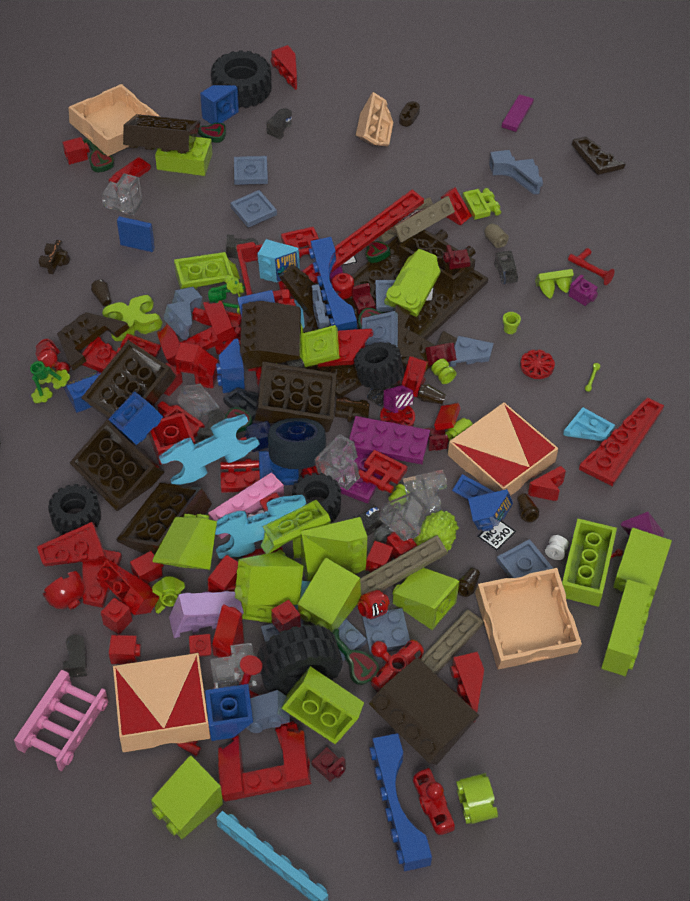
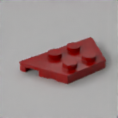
M372 328L338 331L340 358L317 364L318 367L354 365L356 353H359L361 348H365L366 341L374 334Z

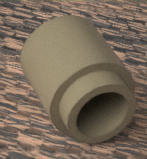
M490 224L485 228V237L496 248L504 247L507 244L509 236L498 225Z

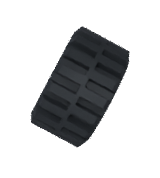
M375 342L371 345H366L365 348H361L359 353L355 355L354 364L358 379L364 387H370V389L387 388L391 384L397 383L396 381L400 380L404 374L400 351L396 345H391L389 342Z
M312 473L310 476L306 474L304 478L300 477L298 483L294 484L292 496L303 495L306 504L312 502L308 500L312 497L324 498L325 500L319 503L328 513L331 522H333V518L336 519L338 517V513L341 510V488L336 480H332L331 476L328 475L326 477L324 473H320V475Z
M74 484V486L66 485L64 489L61 487L58 489V493L54 492L53 498L49 500L48 510L56 532L59 531L60 535H64L93 522L95 527H98L99 520H101V511L97 495L93 493L91 488L87 489L85 485L80 487L79 484ZM75 508L83 509L82 511L76 514L67 513L68 511Z

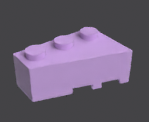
M230 591L179 594L169 616L173 637H180V633L191 630L193 634L199 633L200 628L212 626V629H216L223 604L228 607L237 608L243 615L241 601L235 598V592Z

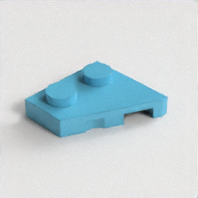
M583 407L565 428L563 435L604 441L613 432L615 424Z

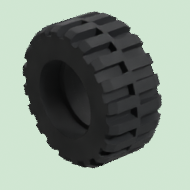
M231 51L229 54H223L212 65L211 82L212 85L236 86L238 90V108L254 107L258 103L264 102L272 90L270 64L263 56L260 57L259 54H254L252 51Z
M319 625L295 626L290 630H283L280 634L270 637L269 641H265L257 654V658L262 662L260 674L264 687L269 692L278 690L286 696L310 666L332 681L338 677L343 666V660L334 634L327 628L320 627Z

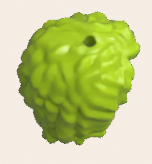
M442 510L426 516V519L423 523L419 524L416 530L414 542L419 546L438 535L448 552L456 539V530L459 529L455 516L451 515L448 511L443 512Z

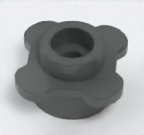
M389 525L376 529L373 543L374 541L384 544L387 542V537L391 534Z

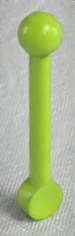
M599 363L593 364L592 375L588 385L585 386L587 392L592 390L591 385L595 374L600 369Z

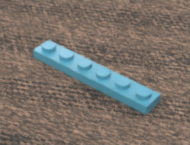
M221 811L216 817L217 826L304 896L311 901H328L327 890L320 883H313L305 871L294 868L291 865V861L286 856H279L275 853L274 848L268 842H261L256 838L255 832L248 827L246 829L242 827L234 815H227Z

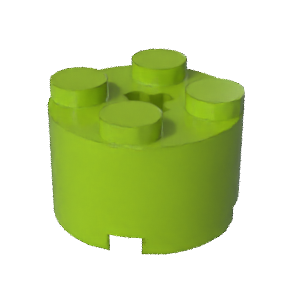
M486 773L456 781L459 802L463 806L466 824H474L498 817L497 807H493L495 798Z

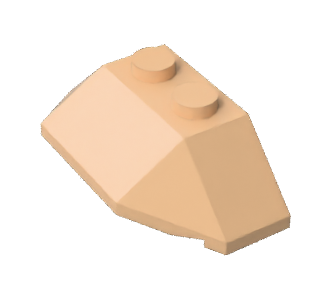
M374 92L370 95L360 113L356 136L368 144L388 146L393 128V120L387 108V101Z

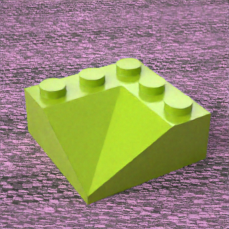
M360 517L301 531V565L304 566L303 571L307 581H312L325 558L354 574L366 570L367 534Z

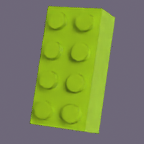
M577 518L562 581L566 599L599 607L617 531L616 527Z
M627 579L601 669L626 676L628 669H633L644 633V626L648 618V611L653 600V595H650L651 586Z

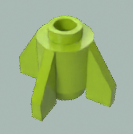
M171 576L164 577L152 587L153 593L159 595L155 612L159 614L165 606H174L178 595L185 588V583Z

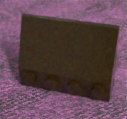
M136 114L123 125V145H129V148L145 147L146 150L158 148L164 152L177 150L178 153L184 154L193 148L201 121Z
M266 301L242 304L240 355L246 369L261 367L262 362L276 364L301 359L300 307Z
M128 340L81 398L105 418L109 419L134 392L154 406L174 381L176 375L169 366Z
M262 362L255 421L275 424L284 419L306 418L320 423L324 427L325 432H329L334 420L336 373Z
M109 420L103 423L69 462L116 511H119L150 489L165 473L138 445L132 442Z
M159 483L116 540L142 554L152 551L155 556L175 517H184V514L196 515L197 518V514L205 515L212 503L201 487Z
M418 657L384 685L369 702V705L429 764L438 765L480 716Z

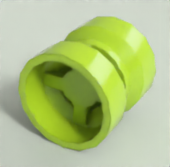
M444 358L436 361L431 367V371L434 375L438 376L442 384H448L456 377V371L449 367V363Z

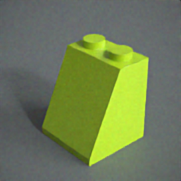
M184 514V517H175L153 558V562L181 568L210 570L217 521L209 520L208 515L197 514V518L196 515Z
M632 528L613 588L624 592L628 579L651 586L650 595L654 597L672 540Z
M279 552L239 559L235 598L246 605H280L287 600H290L293 605H298L304 566Z
M325 558L298 603L300 617L306 622L310 621L320 627L323 626L331 632L334 629H338L359 602L361 596L360 577Z
M422 568L406 577L401 585L398 584L394 588L392 593L393 604L398 608H402L404 612L433 630L456 604L459 581L438 572Z
M192 756L186 759L151 799L153 806L151 810L158 820L163 819L167 823L166 827L173 836L177 834L181 839L185 838L223 805L221 786Z

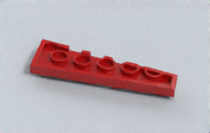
M647 397L623 421L622 425L615 429L611 436L604 440L580 464L579 470L613 487L663 411L664 405Z

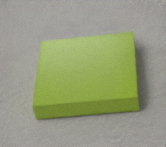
M336 325L301 334L302 363L304 367L340 358L338 328Z

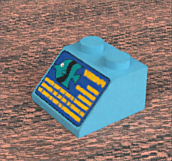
M266 239L258 252L260 278L279 282L281 281L279 276L289 265H294L300 269L299 248Z

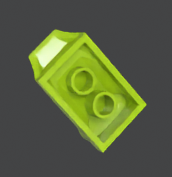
M418 249L413 255L408 257L394 284L387 290V296L384 300L385 305L394 308L397 304L410 311V315L417 317L441 273L437 256Z
M226 252L174 259L175 273L180 289L194 287L196 290L200 286L226 282L225 277L229 276V274H233L234 277L240 279L236 265L227 258Z
M314 500L262 526L264 538L261 547L265 554H269L287 542L301 538V531L331 524L330 517L320 503Z

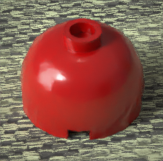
M77 571L67 573L69 575L68 578L63 579L61 576L44 589L45 593H42V595L52 607L62 610L69 608L72 610L81 604L79 600L84 595L85 584Z

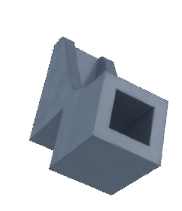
M510 150L490 152L489 166L493 176L505 175L512 177L532 194L540 193L543 180L542 177H539L538 166L535 165L533 159L515 161V157L511 155Z
M194 287L175 290L172 304H167L164 314L165 322L182 340L188 339V330L192 326L191 314L194 308L200 309L203 298Z

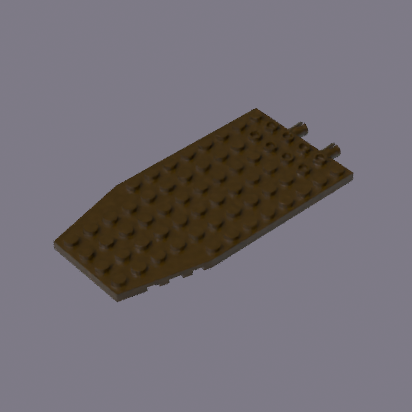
M424 229L403 242H400L397 236L388 244L391 252L389 257L377 263L367 262L352 275L354 286L369 283L370 294L376 305V280H396L408 257L413 255L418 249L436 255L441 273L433 286L432 300L425 301L417 317L409 315L405 324L406 329L426 340L488 283V277L474 270L476 260L472 256L476 254V251L471 246L466 247L471 261L470 267L449 270L448 264L444 262L443 252H446V245L450 244L445 242L448 234L443 229L436 235ZM450 245L452 251L458 250L457 248ZM351 296L348 299H344V301L353 307L357 320V329H359L358 319L360 314H358ZM314 314L307 320V324L303 329L304 333L318 330ZM295 360L285 362L293 367L336 373L335 396L337 398H341L362 386L358 379L355 364L318 367L316 364L304 367L302 361L295 362Z

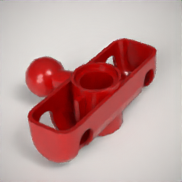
M43 339L36 345L35 354L37 359L46 367H54L56 372L64 369L67 370V373L70 372L68 363L57 361V355L60 351L51 339Z
M409 640L404 647L391 656L387 652V646L384 642H374L371 646L372 654L375 657H381L386 664L372 678L371 686L379 692L384 685L416 659L414 655L418 651L421 652L419 657L421 659L424 653L422 645L416 640ZM400 663L403 668L395 669L392 664Z
M430 768L417 772L413 776L412 781L419 795L422 810L426 816L428 815L435 833L444 835L454 831L455 824L447 808L443 786L435 781Z

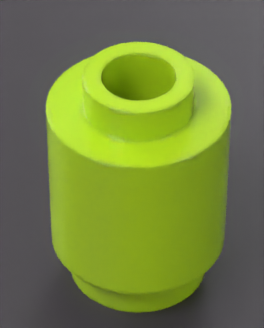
M461 418L455 423L454 428L446 431L445 434L448 435V441H451L472 426L473 423L469 419Z

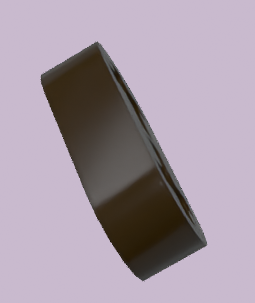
M414 101L408 102L399 115V124L405 127L411 126L420 113V104Z

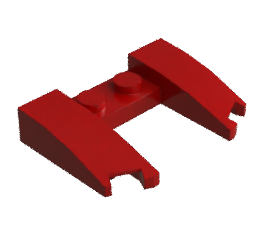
M222 301L209 304V302L203 303L212 327L181 342L179 336L168 323L161 331L157 332L164 355L170 365L176 366L175 358L180 343L199 345L206 351L237 336Z
M281 726L284 765L247 773L243 771L239 735L232 738L233 742L224 749L219 747L218 767L222 799L227 802L310 785L311 776L304 731L301 730L300 733L289 731L287 726Z

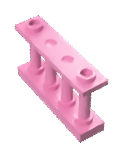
M61 670L14 739L17 750L25 753L32 746L56 757L55 761L58 770L63 771L65 766L72 762L75 750L99 713L106 709L108 705L106 690L101 689L96 697L72 686L69 673ZM69 693L90 703L91 706L86 714L60 703L63 695ZM55 711L61 712L80 721V723L72 732L49 721L48 718L51 713ZM45 728L68 739L63 749L60 750L37 739L39 731Z

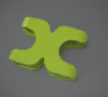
M149 295L132 298L129 306L122 302L108 305L102 312L103 317L124 321L129 326V329L117 338L111 334L115 341H123L127 333L135 336L136 330L141 334H148L159 330L162 326V320L158 314H145L153 308V300Z

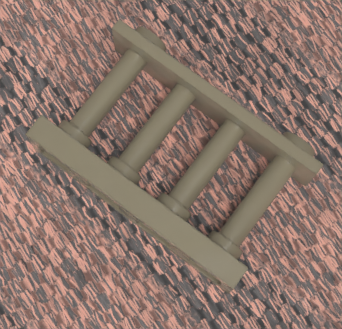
M449 196L434 204L430 197H426L424 204L417 208L423 210L394 225L379 237L380 242H385L396 235L399 241L403 242L454 213L455 211Z

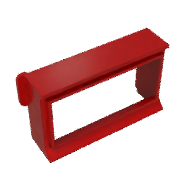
M254 242L237 245L238 261L246 295L252 294L245 263L258 260V252L263 244L255 245ZM282 281L278 282L280 290L273 291L275 303H278V300H282V290H288L284 289Z

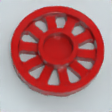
M539 349L538 351L530 350L525 353L520 362L522 372L533 379L549 377L555 367L552 356Z
M406 406L404 410L398 409V413L383 408L380 413V421L413 427L415 412L410 406Z

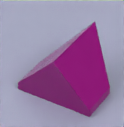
M649 512L621 523V527L629 536L632 528L660 537L664 536V531Z

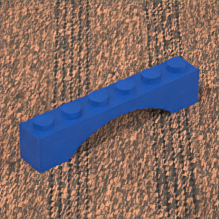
M332 237L311 241V248L308 249L310 259H314L312 263L314 272H318L319 275L317 276V283L323 289L321 290L322 300L327 302L325 308L326 314L331 316L329 319L330 326L336 325L338 331L357 330V320L353 307L337 295L330 283V273L336 262V252Z
M399 734L373 738L372 747H369L371 760H375L377 767H374L375 777L377 781H381L382 787L379 788L382 801L386 800L387 808H385L387 822L391 821L393 829H390L392 842H397L398 850H396L398 864L403 865L404 871L431 866L432 855L427 837L408 820L397 798L395 782L398 771L403 763L404 754Z

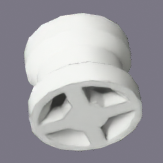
M553 535L550 537V545L546 547L545 553L554 560H562L565 556V550L568 549L569 542L562 536Z

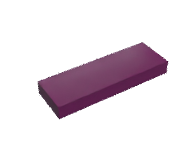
M519 94L503 120L501 127L517 132L533 105L534 99Z

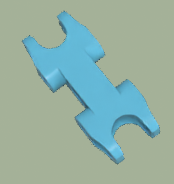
M246 415L227 418L214 424L211 427L213 436L195 445L191 438H187L174 444L159 456L162 464L174 460L180 461L183 464L181 472L170 479L171 483L182 485L194 482L208 473L205 465L223 456L227 463H231L246 456L251 450L259 445L256 437L247 440H238L236 438L237 430L248 422Z
M282 496L267 502L268 511L250 517L246 516L245 511H236L218 519L215 535L223 533L231 535L227 543L216 549L219 559H223L226 555L241 557L252 553L255 550L254 542L264 538L262 526L306 504L304 496Z

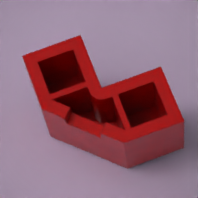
M180 343L175 358L176 371L194 374L196 386L214 389L217 379L216 363H218V360L199 345Z

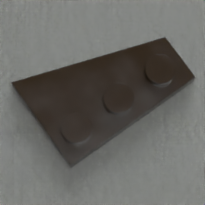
M589 138L573 139L571 145L598 175L625 168V162H618L614 159L613 154L603 152L601 146Z
M289 265L279 278L289 289L307 316L312 317L314 314L312 285H318V283L311 281L309 276L296 266Z

